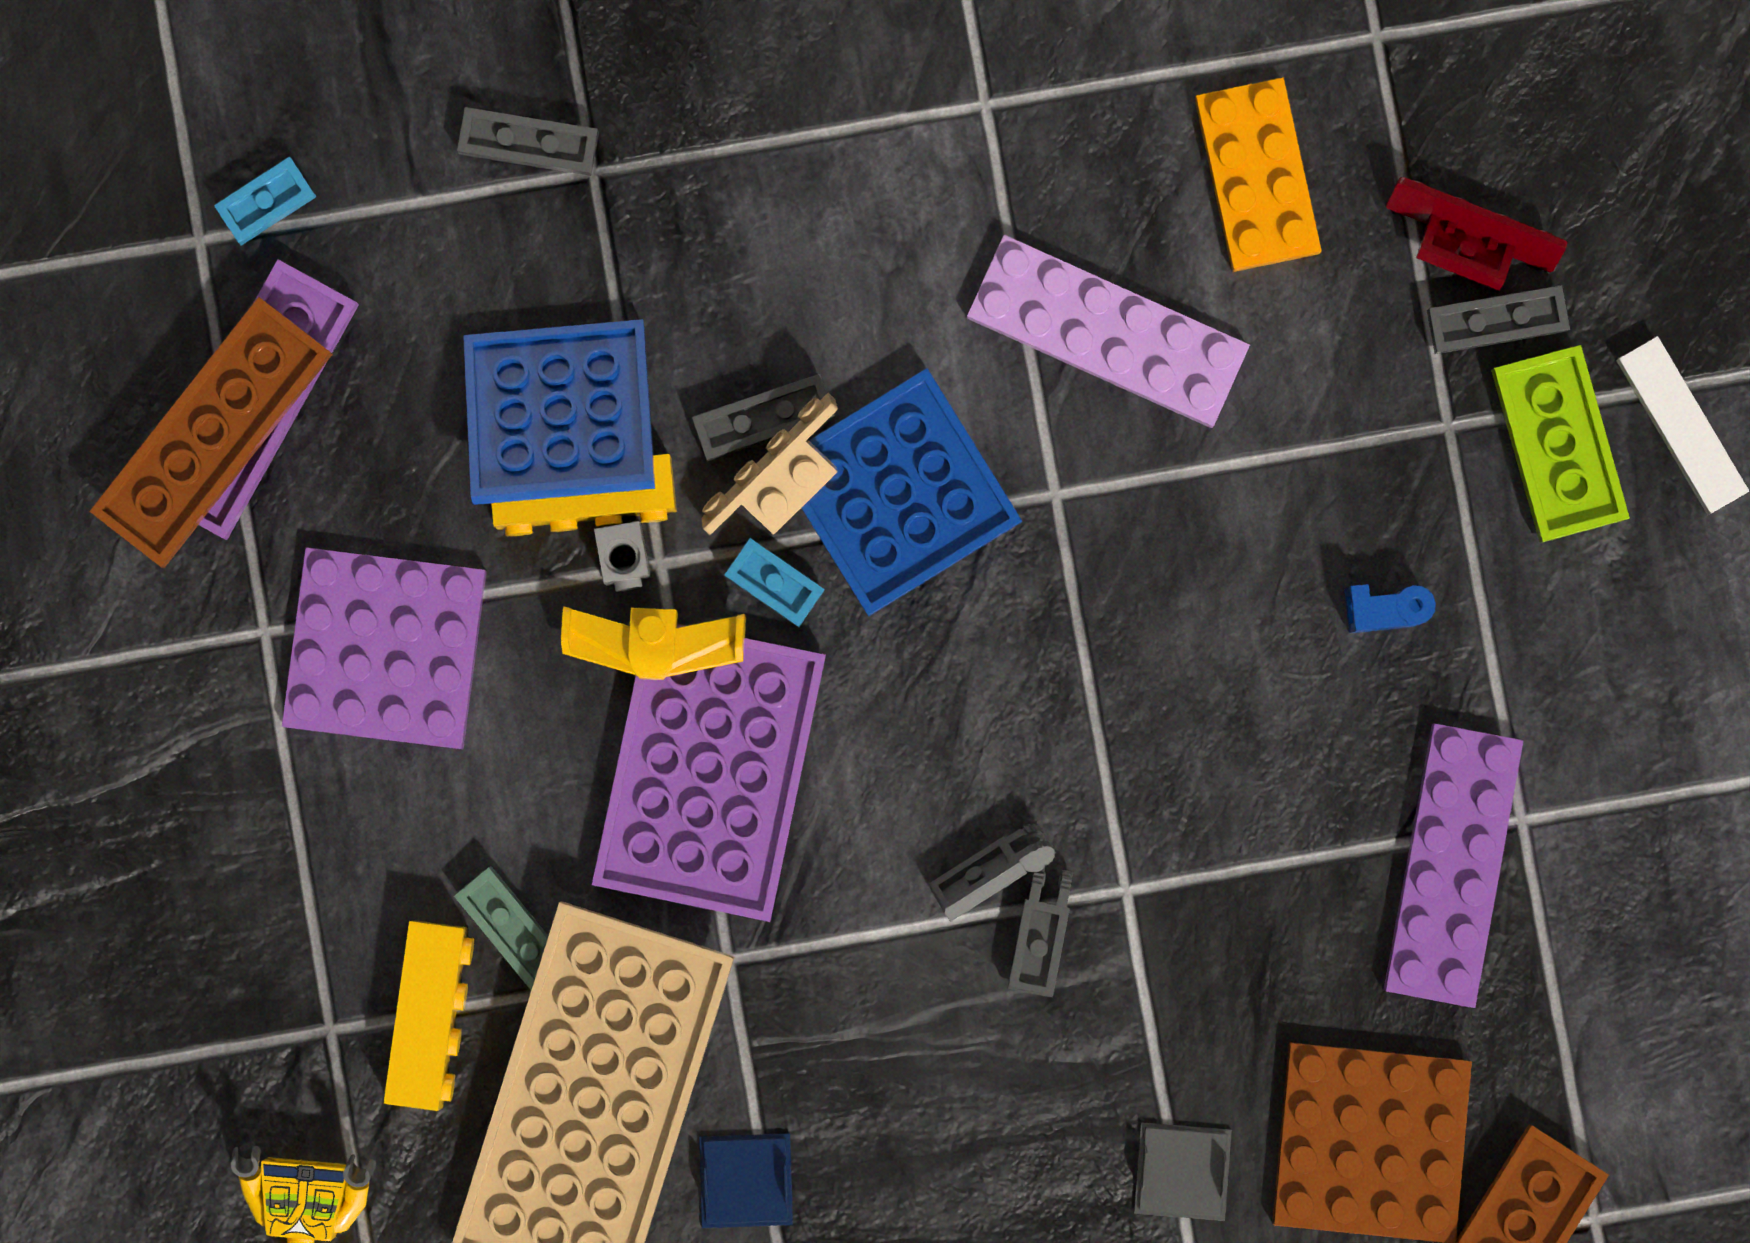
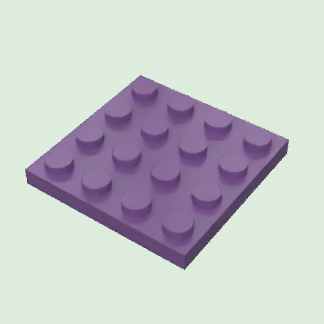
M306 548L282 727L463 750L487 571Z

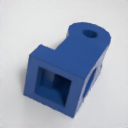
M1369 584L1350 586L1344 589L1349 634L1414 627L1426 623L1435 612L1436 602L1434 596L1428 589L1422 586L1413 585L1400 590L1396 594L1371 597Z

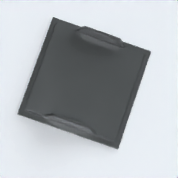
M1141 1122L1134 1214L1225 1221L1232 1130Z

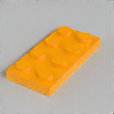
M1284 77L1196 95L1197 113L1232 272L1320 254L1322 250Z

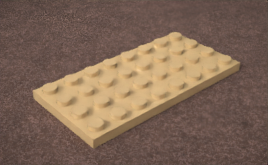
M563 901L559 902L452 1243H645L735 956Z

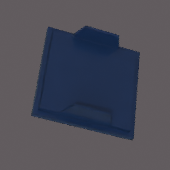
M790 1133L699 1136L702 1228L793 1225Z

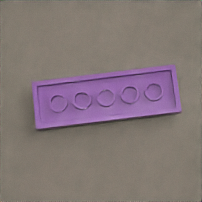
M277 260L256 299L258 297L263 299L331 353L359 306L357 302L280 260ZM324 366L199 524L201 527L225 540L229 538Z
M1432 724L1383 991L1471 1008L1476 1007L1524 740Z

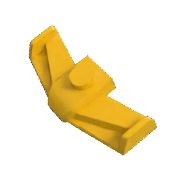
M563 606L561 628L562 654L636 675L639 679L664 680L668 676L742 662L746 616L741 614L735 617L677 628L678 612L675 609L631 608L630 626Z

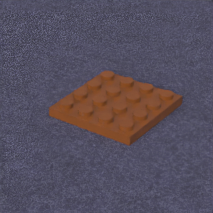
M1289 1042L1272 1224L1274 1226L1456 1243L1472 1061Z

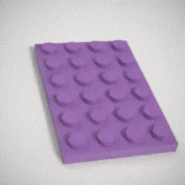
M677 624V628L685 627L684 625ZM745 638L742 662L668 676L664 680L639 679L636 676L592 885L771 922L826 655Z

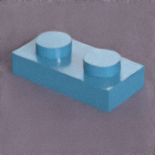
M288 157L214 206L237 242L243 245L316 198V195L291 157Z
M751 538L724 575L798 627H800L825 591L821 586Z

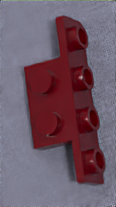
M1405 177L1398 179L1386 205L1389 210L1427 224L1416 255L1417 259L1499 291L1506 280L1512 258L1545 271L1553 272L1568 244L1566 240L1556 237L1547 231L1538 230L1515 221L1506 215L1497 214L1469 203L1465 199L1451 196L1428 187L1424 183Z

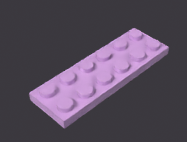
M1006 235L1003 236L967 315V319L1210 428H1213L1250 346L1243 341Z

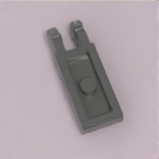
M1034 823L1033 825L1028 824V826H1024L1023 829L1015 831L1006 838L1003 836L929 883L928 887L950 922L965 912L970 911L973 907L1003 888L1008 887L1014 881L1027 874L1026 871L1039 872L1045 868V865L1053 862L1056 854L1055 848L1052 843L1045 841V833L1039 825Z
M1045 868L1039 872H1033L1028 900H1024L1008 989L1053 998L1070 911L1067 903L1073 871L1062 870L1057 883L1056 905L1039 902L1046 872Z

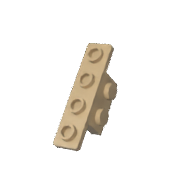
M829 393L821 400L815 397L809 401L798 414V418L801 420L789 432L785 429L779 431L767 444L766 449L768 452L757 463L751 460L740 469L734 478L736 484L725 495L722 492H718L706 503L702 510L704 513L702 526L709 535L741 504L774 535L838 472L837 467L808 440L838 409L836 400Z

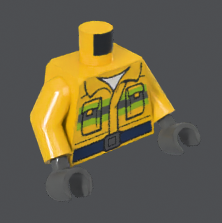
M259 1146L252 1147L250 1159L242 1158L238 1154V1147L233 1149L231 1169L239 1177L243 1196L256 1222L265 1226L266 1235L286 1237L287 1243H314L315 1240L331 1241L336 1237L337 1233L347 1231L366 1207L369 1180L376 1166V1161L370 1159L367 1169H360L354 1163V1154L350 1156L347 1164L268 1157L261 1161L260 1168L261 1149Z

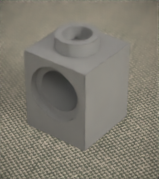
M636 521L594 529L604 584L606 586L615 585L616 592L641 588V580L651 578L641 523ZM621 546L631 547L636 553L635 563L627 570H618L611 563L612 553Z

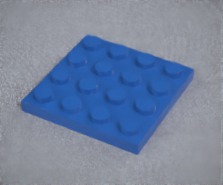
M643 319L464 335L470 490L473 505L655 489L646 340Z
M928 368L809 440L837 467L838 472L801 509L868 617L1022 523L1020 516Z

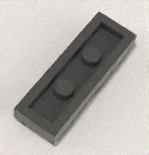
M465 107L457 152L461 155L592 176L599 131L595 128Z
M1562 285L1439 306L1427 310L1435 355L1570 330Z
M821 374L692 417L706 460L710 461L769 441L782 429L789 432L801 420L798 418V414L803 407L813 398L817 397L821 400L827 394ZM833 414L828 420L835 418V415Z

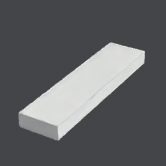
M1655 337L1617 359L1618 365L1706 514L1709 515L1748 493L1749 489L1659 337Z

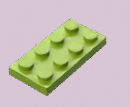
M1581 345L1492 369L1491 372L1539 542L1554 540L1630 519Z

